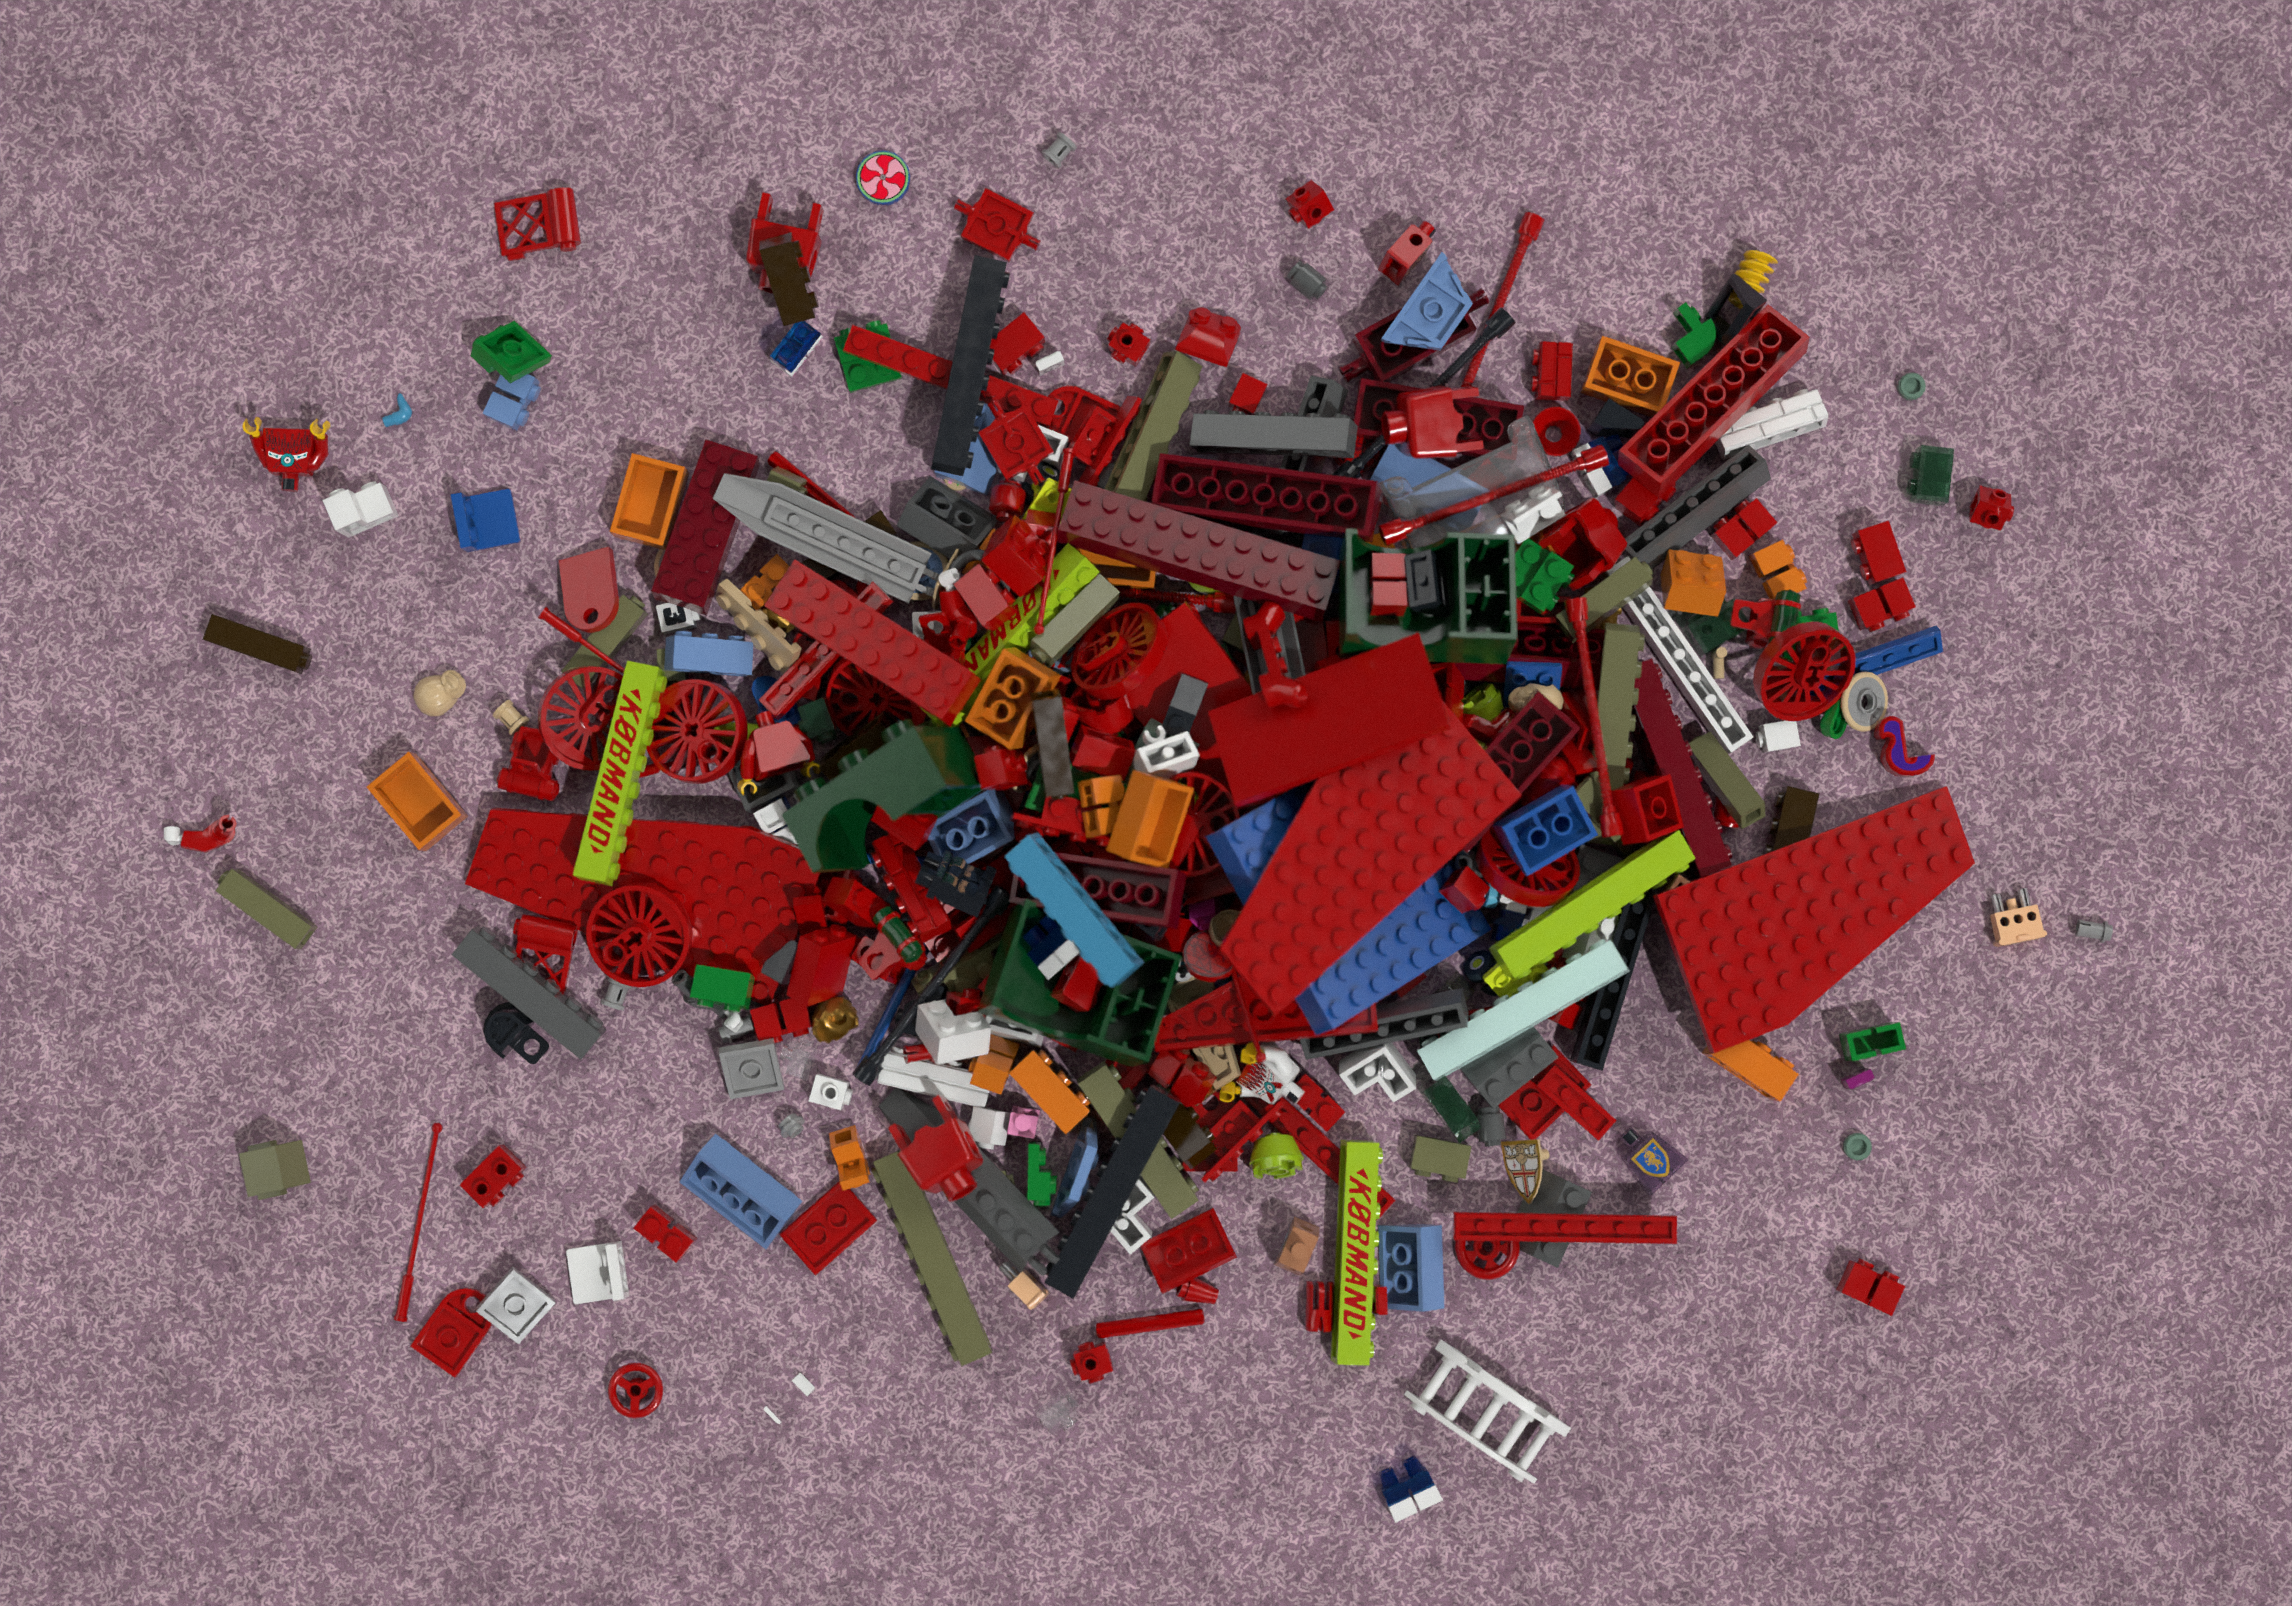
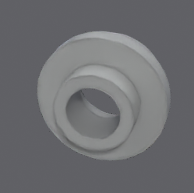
M796 1113L787 1116L778 1126L781 1130L780 1135L783 1138H794L799 1135L804 1129L802 1126L805 1122L803 1117H798Z

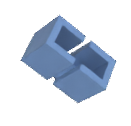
M527 374L509 383L500 375L495 387L508 395L520 399L518 403L493 391L482 414L517 431L519 426L523 427L528 420L529 411H527V407L531 401L535 402L541 390V387L538 386L540 382L535 377Z

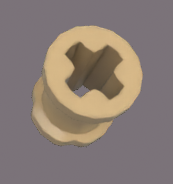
M511 700L501 704L492 715L509 729L511 736H514L515 732H519L521 726L525 727L529 722L527 716L523 717L513 707Z

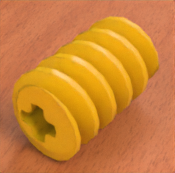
M1748 250L1743 255L1745 260L1739 263L1741 270H1737L1735 274L1758 293L1763 294L1765 289L1759 284H1768L1770 281L1764 276V273L1773 274L1774 270L1768 265L1769 263L1778 264V262L1767 253ZM1733 291L1728 300L1739 309H1742L1743 305L1735 291Z

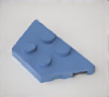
M1441 252L1381 338V341L1441 351L1473 303L1468 294L1463 290L1456 273L1454 274L1443 252Z
M1086 1115L1083 1119L1050 1213L1052 1216L1062 1218L1079 1202L1081 1195L1085 1196L1088 1190L1089 1180H1087L1090 1169L1094 1170L1099 1157V1154L1096 1153L1098 1147L1095 1117Z

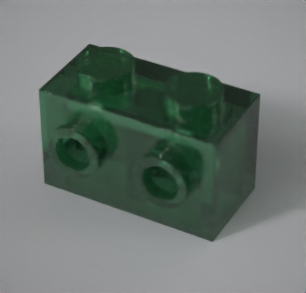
M1724 598L1718 617L1696 614L1687 620L1689 625L1686 626L1684 631L1700 658L1747 631L1746 629L1730 625L1735 598L1728 602ZM1740 609L1738 612L1739 619L1742 622L1748 623V619L1742 609Z
M825 698L797 707L801 716V720L798 721L800 730L809 739L825 744L836 740V734L842 732L836 725Z

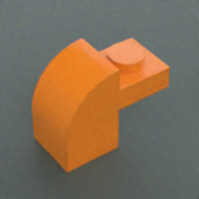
M853 1125L830 1132L831 1150L838 1166L839 1180L843 1191L870 1183L869 1165L856 1126Z

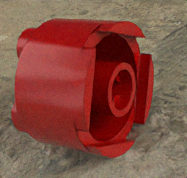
M1079 686L1071 695V700L1079 713L1077 720L1079 728L1081 725L1117 736L1118 732L1123 730L1134 719L1127 694L1115 699L1101 700L1092 697Z

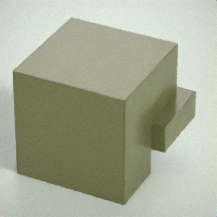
M276 1140L247 1146L248 1152L239 1154L248 1197L257 1195L258 1200L288 1194L287 1188L311 1183L302 1140L277 1145Z

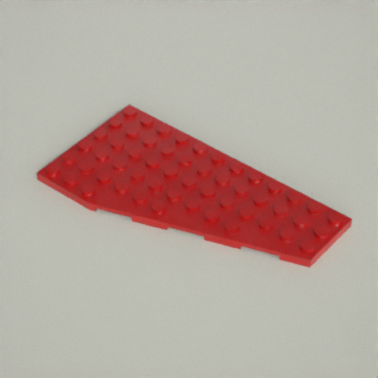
M1444 702L1443 704L1452 729L1319 777L1314 781L1285 836L1279 842L1238 918L1235 919L1218 951L1273 1016L1283 1010L1521 796V793Z
M1947 786L1654 895L1710 1054H1715L1791 1023L1975 864Z
M494 807L490 810L465 882L466 885L552 920L575 924L578 926L577 930L586 933L588 918L595 904L611 890L633 882H646L661 886L679 899L685 907L692 924V945L686 960L679 970H685L688 975L694 977L696 964L750 973L755 977L751 1000L764 1006L772 1004L780 983L761 973L765 961L789 941H796L799 927L793 907V898L813 895L821 874L812 872L798 845L748 825L730 826L701 824L692 821L633 819L631 825L626 828L625 837L627 838V844L624 852L620 853L618 864H620L619 876L616 880H613L612 886L581 880L573 876L588 814L532 812L523 809ZM632 891L639 913L641 891ZM624 893L617 894L618 899L629 911ZM649 896L647 900L646 916L649 913L652 905L654 904ZM607 900L603 907L620 916ZM657 909L651 922L662 915L659 909ZM599 915L597 923L618 926ZM665 919L656 926L669 924V922ZM675 929L662 932L665 934L679 936ZM597 931V936L601 940L618 936V934ZM640 932L635 934L638 938L643 936ZM664 942L682 953L683 945ZM660 951L670 965L674 967L678 961Z

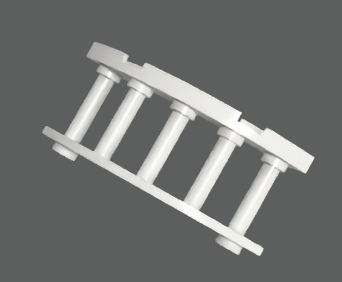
M1440 1340L1435 1349L1444 1355L1441 1359L1443 1362L1420 1397L1406 1391L1404 1395L1413 1401L1410 1406L1422 1415L1428 1412L1461 1437L1510 1469L1508 1473L1520 1482L1525 1478L1535 1483L1537 1478L1526 1471L1549 1435L1553 1436L1556 1431L1566 1437L1571 1427L1531 1400H1527L1518 1394L1516 1390L1497 1377L1495 1378L1483 1370L1480 1365L1453 1346ZM1458 1365L1468 1372L1466 1376L1467 1381L1443 1415L1429 1405V1402L1451 1369H1455ZM1484 1383L1495 1391L1492 1395L1494 1398L1471 1433H1469L1453 1421L1476 1386L1480 1387ZM1510 1401L1520 1408L1518 1412L1520 1415L1495 1451L1480 1441V1438L1502 1405H1507ZM1535 1418L1541 1422L1539 1425L1540 1430L1516 1464L1506 1458V1455L1528 1422H1532Z

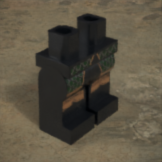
M945 850L943 857L928 851L915 880L916 884L928 889L925 897L932 900L936 897L939 901L978 917L998 869L987 865L984 871L967 864L961 857H952L953 853Z

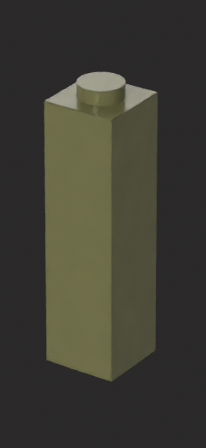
M1634 557L1582 596L1587 598L1589 620L1586 621L1587 627L1584 630L1586 634L1652 585L1653 577L1651 575H1653V571L1645 561L1640 562ZM1566 609L1556 615L1555 623L1573 644L1577 640L1576 631L1573 629L1572 623L1569 622Z
M1099 574L1044 627L1043 634L1036 635L1032 639L1029 650L1033 658L1041 664L1045 663L1050 668L1117 603L1120 591Z
M622 595L619 598L617 615L612 623L601 631L591 633L586 641L613 659L648 615L643 610L645 604L634 595L630 599ZM582 645L561 672L564 673L581 666L605 668L608 663ZM589 672L591 685L598 677L599 672ZM582 674L572 677L574 682L583 688Z
M1710 731L1703 736L1699 735L1693 738L1689 744L1693 753L1690 758L1694 767L1697 766L1703 779L1739 827L1744 829L1765 817V802Z
M239 869L225 871L217 882L219 884L215 890L217 893L294 949H302L318 928Z

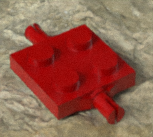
M985 188L981 198L973 206L960 199L957 200V204L954 206V210L968 216L961 238L1007 262H1010L1016 249L1021 244L1037 251L1041 240L1027 234L1034 212Z
M997 399L993 403L998 411L990 402L987 406L995 419L991 425L979 431L978 434L1004 478L1008 481L1020 473L1027 472L1035 486L1039 484V481L1042 483L1045 479L1037 466L1043 459L1054 454V451L1025 404L1015 411L1005 413Z

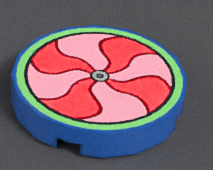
M884 150L873 152L866 156L858 166L856 174L857 186L863 197L872 204L892 205L901 200L909 189V168L904 160L893 152Z

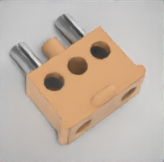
M2027 888L2018 890L2022 908L2017 907L2016 899L2013 898L2006 900L2007 911H2004L2001 895H1991L1995 913L1991 914L1990 918L1995 937V947L2040 939L2047 935V931L2043 929L2038 905L2031 906ZM2027 914L2031 915V921L2027 918ZM2014 916L2017 917L2018 923L2014 922ZM2001 919L2005 922L2004 926H2002L2000 923Z
M1010 1261L1004 1262L1003 1266H1000L999 1269L1012 1281L1008 1287L1027 1305L1028 1309L1036 1308L1050 1294L1048 1289H1045L1027 1270L1020 1272Z

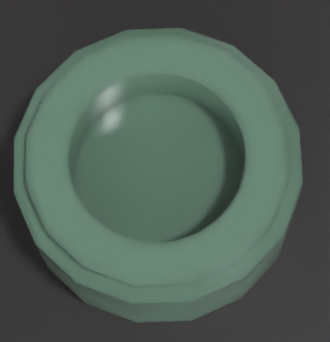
M1907 373L1900 378L1897 385L1900 396L1910 401L1921 397L1926 388L1925 380L1917 373Z
M1852 1133L1845 1138L1843 1150L1850 1159L1863 1160L1870 1155L1872 1144L1866 1135Z

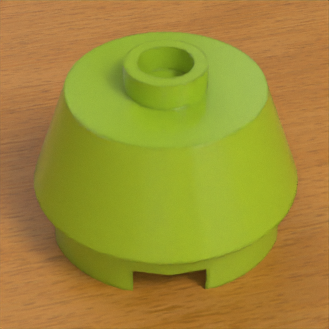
M1483 682L1470 688L1471 692L1466 694L1464 699H1461L1463 702V714L1477 715L1488 721L1494 719L1504 709L1500 690L1495 689L1493 684H1488V682Z
M1270 1133L1254 1142L1249 1166L1253 1170V1176L1257 1179H1262L1263 1174L1274 1176V1179H1281L1296 1175L1295 1169L1303 1170L1302 1161L1304 1157L1293 1136Z

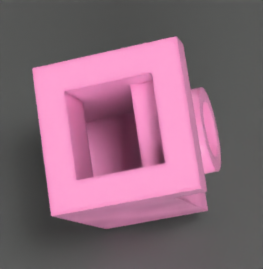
M1013 1105L1007 1134L1034 1139L1040 1110Z

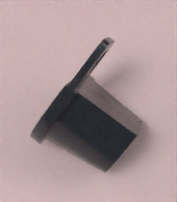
M510 1002L496 1006L485 1019L483 1032L486 1042L502 1059L514 1049L528 1063L536 1064L549 1049V1043L531 1028L535 1022ZM535 1039L539 1042L540 1050L536 1055H529L525 1052L524 1044L526 1041Z

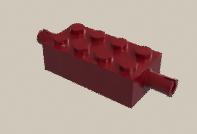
M1482 288L1469 295L1473 304L1441 351L1381 341L1383 335L1402 310V308L1354 335L1353 343L1360 357L1339 367L1341 375L1345 376L1343 378L1347 383L1366 371L1371 373L1376 381L1387 383L1393 381L1473 336L1477 328L1469 314L1489 304L1487 295H1483L1485 292Z

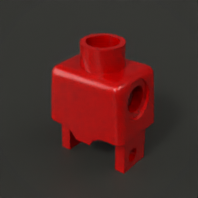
M762 192L757 219H751L746 261L750 269L754 273L761 274L758 289L773 294L759 251L760 241L791 232L794 241L799 240L803 257H800L802 267L807 266L810 277H812L822 243L819 231L824 210L821 204L813 203L808 228L802 229L769 222L773 198L771 194Z
M1439 385L1400 393L1397 396V410L1386 411L1382 414V432L1385 443L1387 445L1401 444L1403 455L1415 459L1456 457L1457 452L1484 449L1483 440L1469 439L1456 441L1459 431L1463 429L1462 415L1454 409L1452 400L1479 396V388L1469 386L1451 389L1450 387Z
M1594 497L1564 512L1565 516L1544 528V537L1538 542L1543 549L1551 545L1558 556L1574 566L1571 573L1575 576L1569 583L1572 591L1592 582L1597 576L1610 570L1627 547V541L1618 530L1616 515L1610 509L1602 507L1600 502Z
M938 1095L932 1101L945 1121L944 1124L938 1127L925 1125L915 1132L913 1142L909 1139L903 1126L894 1123L888 1129L901 1150L897 1154L918 1187L932 1194L943 1191L947 1200L953 1202L968 1195L978 1186L970 1172L983 1164V1157L966 1122L958 1119L947 1098Z

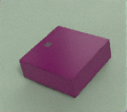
M1864 1068L1840 1080L1844 1088L1852 1090L1874 1080L1873 1078L1875 1077L1871 1069Z

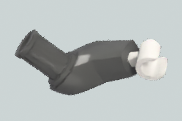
M679 970L673 975L671 981L683 992V999L688 1005L698 1009L712 1010L722 1019L728 1017L723 1024L734 1033L743 1025V1020L738 1013L723 1010L724 1006L714 1004L713 1008L697 1006V1001L690 997L693 979L685 970Z

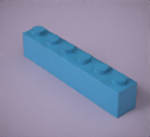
M1039 833L1026 836L1005 856L1009 861L1008 865L1015 875L1022 877L1027 884L1028 892L1035 898H1039L1044 905L1046 914L1050 918L1056 919L1061 925L1063 935L1078 946L1080 956L1095 967L1098 978L1104 984L1110 987L1121 984L1144 963Z

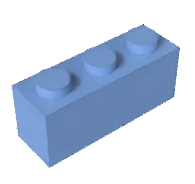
M675 631L674 636L666 637L664 670L741 677L752 675L753 643L744 641L743 636H728V640L718 639V634L703 633L702 638L692 637V632Z

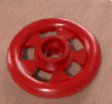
M1455 1240V1254L1458 1262L1467 1273L1479 1279L1493 1280L1506 1275L1518 1260L1520 1252L1519 1241H1508L1501 1245L1500 1241H1489L1492 1244V1249L1488 1252L1483 1247L1486 1241H1474V1251H1469L1465 1248L1466 1241ZM1501 1251L1507 1257L1503 1261V1263L1498 1265L1494 1261V1258H1496ZM1477 1256L1482 1260H1487L1485 1268L1474 1264Z

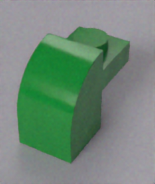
M1685 302L1673 314L1685 329L1687 335L1675 342L1671 348L1685 368L1688 369L1711 350L1716 338V329L1711 318L1702 324L1699 321L1701 316L1693 306L1689 307L1687 302Z

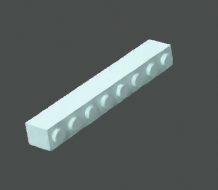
M1604 939L1590 946L1591 951L1583 956L1578 953L1565 961L1567 965L1559 970L1556 967L1551 968L1541 975L1543 977L1542 980L1535 984L1529 981L1517 988L1519 993L1509 998L1508 995H1505L1494 1001L1495 1007L1486 1012L1484 1008L1474 1012L1469 1016L1471 1020L1468 1021V1027L1446 1031L1447 1034L1439 1039L1433 1036L1421 1044L1423 1048L1417 1052L1433 1080H1441L1630 972L1611 940L1606 942Z

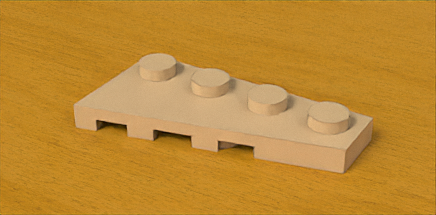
M728 579L718 584L715 596L719 606L729 611L734 617V622L738 628L745 630L751 637L753 645L768 656L771 666L784 674L798 659L802 648L796 642L790 645L784 639L786 633L779 626L773 629L769 625L768 616L761 610L754 611L751 608L750 599Z
M1192 976L1188 981L1179 982L1172 987L1167 1006L1172 1013L1216 990L1214 982L1198 980ZM1233 1045L1193 1049L1198 1060L1205 1063L1210 1068V1071L1217 1076L1213 1083L1215 1089L1223 1087L1241 1075Z

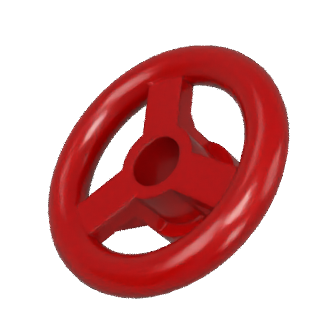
M629 1363L620 1367L612 1375L608 1385V1397L613 1408L621 1415L628 1418H642L654 1412L659 1406L663 1397V1383L658 1373L652 1367L643 1363ZM631 1371H640L647 1374L650 1378L645 1380L641 1377H636L629 1381L622 1376ZM617 1385L624 1388L627 1395L631 1398L630 1409L624 1407L618 1400L616 1394ZM633 1385L640 1387V1394L633 1393ZM655 1386L653 1400L647 1407L640 1409V1400L646 1397L650 1387Z

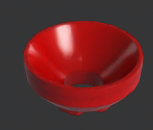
M1562 407L1544 409L1535 417L1531 426V439L1535 447L1541 453L1552 457L1563 456L1571 452L1576 447L1581 435L1580 424L1576 416L1571 411ZM1555 426L1561 430L1562 436L1559 441L1551 442L1546 438V430L1549 427Z

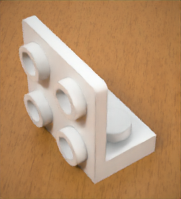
M1541 485L1528 493L1530 497L1522 502L1516 500L1505 507L1506 511L1500 516L1509 532L1514 535V540L1517 544H1520L1565 516L1557 501L1562 496L1560 490Z
M622 1241L572 1248L566 1251L574 1304L613 1299V1301L622 1300L629 1296Z

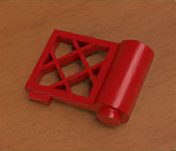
M554 188L546 193L494 203L501 255L503 257L507 256L508 261L525 259V253L551 248H560L562 252H570L576 250V246L581 244L575 196L572 188ZM542 201L543 211L537 220L526 213L533 203ZM514 207L520 211L511 225L504 220L502 208ZM524 215L534 221L526 235L516 229ZM539 226L546 230L547 242L535 243L530 239ZM515 231L523 239L518 247L508 249L507 238Z
M523 914L521 919H516L513 928V934L517 935L518 940L516 947L517 957L523 961V948L534 950L540 960L533 965L537 966L542 962L551 975L547 979L551 980L553 978L560 987V992L565 995L572 954L578 935V926ZM541 952L549 954L544 957ZM553 954L565 956L563 968L556 973L546 960ZM562 972L561 981H560L559 978L557 977V975Z

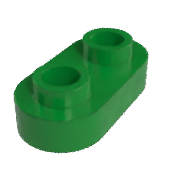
M1841 698L1827 709L1821 718L1820 728L1825 737L1838 739L1843 735L1848 723L1845 721L1841 710Z

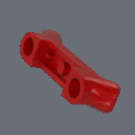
M1273 601L1264 602L1257 614L1244 618L1243 623L1253 649H1263L1269 673L1259 676V680L1269 708L1281 704L1299 708L1306 702L1308 692L1303 682L1284 676V674L1289 672L1284 657L1279 658L1278 653L1282 652V647L1278 636L1274 635L1286 617L1283 608Z

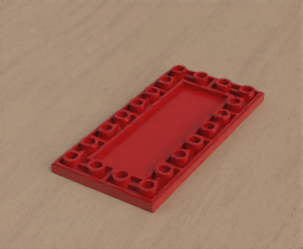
M1184 601L1161 619L1167 628L1168 642L1159 665L1140 686L1129 692L1127 697L1132 712L1144 727L1151 718L1163 724L1182 673L1208 682L1189 732L1191 739L1200 744L1197 748L1199 757L1194 769L1187 772L1211 774L1229 785L1208 711L1253 695L1251 684L1188 603ZM1194 777L1195 791L1199 795L1205 779ZM1211 783L1204 803L1208 802L1220 790L1214 783ZM1290 789L1284 790V791L1279 792V793H1276V794H1274V795H1276V797H1277V796H1279V795L1285 793L1286 791H1288V790H1290Z
M1419 632L1296 678L1295 680L1301 681L1306 685L1308 692L1306 702L1299 708H1293L1285 704L1269 708L1264 693L1261 691L1208 711L1234 804L1237 808L1452 729Z

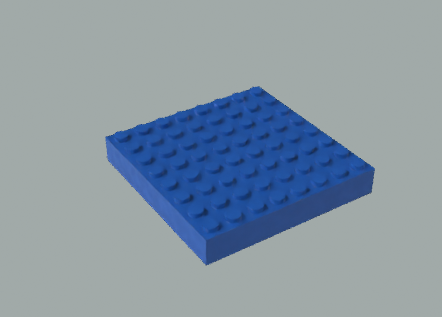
M1316 779L1293 787L1206 837L1243 905L1246 904L1259 881V877L1279 842L1285 836ZM1452 858L1295 998L1315 1035L1336 1028L1492 930L1480 908L1476 911L1472 909L1461 913L1439 892L1450 874L1456 870Z

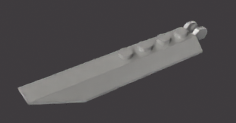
M724 473L713 499L758 535L869 585L873 581L885 593L907 603L910 602L915 589L933 597V588L918 584L922 573L935 581L939 579L940 574L925 568L931 556L930 552L780 483Z

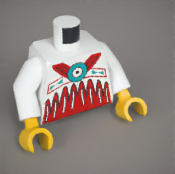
M1264 1042L1260 1048L1266 1054V1060L1262 1063L1257 1062L1254 1044L1249 1043L1241 1051V1061L1247 1065L1237 1080L1239 1085L1235 1086V1083L1231 1081L1221 1087L1219 1099L1223 1102H1231L1234 1100L1235 1094H1239V1097L1261 1098L1269 1104H1275L1282 1096H1285L1293 1104H1296L1305 1091L1293 1082L1300 1069L1289 1058L1286 1051L1280 1049L1274 1042Z

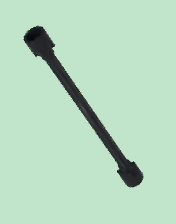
M1500 307L1485 323L1487 327L1482 331V335L1429 387L1445 386V383L1447 384L1450 378L1452 379L1455 373L1457 374L1460 368L1462 369L1488 341H1492L1495 337L1500 339L1516 323L1512 316ZM1383 432L1381 433L1382 435L1376 438L1377 440L1371 443L1372 445L1366 448L1367 450L1361 453L1362 455L1354 458L1351 462L1347 460L1332 475L1359 479L1362 476L1360 471L1364 468L1365 463L1370 461V458L1375 456V453H1378L1377 451H1380V448L1382 449L1385 446Z
M999 885L995 886L984 901L986 906L982 910V915L973 924L972 929H969L967 934H965L961 943L952 951L950 957L941 966L942 968H939L940 971H937L933 979L930 980L931 982L922 990L920 996L913 1002L914 1004L909 1007L901 1021L896 1024L892 1032L886 1037V1040L883 1041L882 1046H879L877 1051L873 1052L870 1057L865 1055L852 1072L858 1080L868 1086L873 1083L883 1070L881 1064L884 1062V1056L889 1053L893 1045L899 1040V1037L902 1036L901 1034L904 1033L903 1031H906L912 1020L916 1017L918 1005L929 1001L931 995L934 994L933 992H936L938 987H940L942 981L953 970V967L962 958L961 956L964 955L963 953H966L968 948H970L974 939L983 931L989 920L994 919L997 914L999 916L1003 914L1010 905L1009 892Z

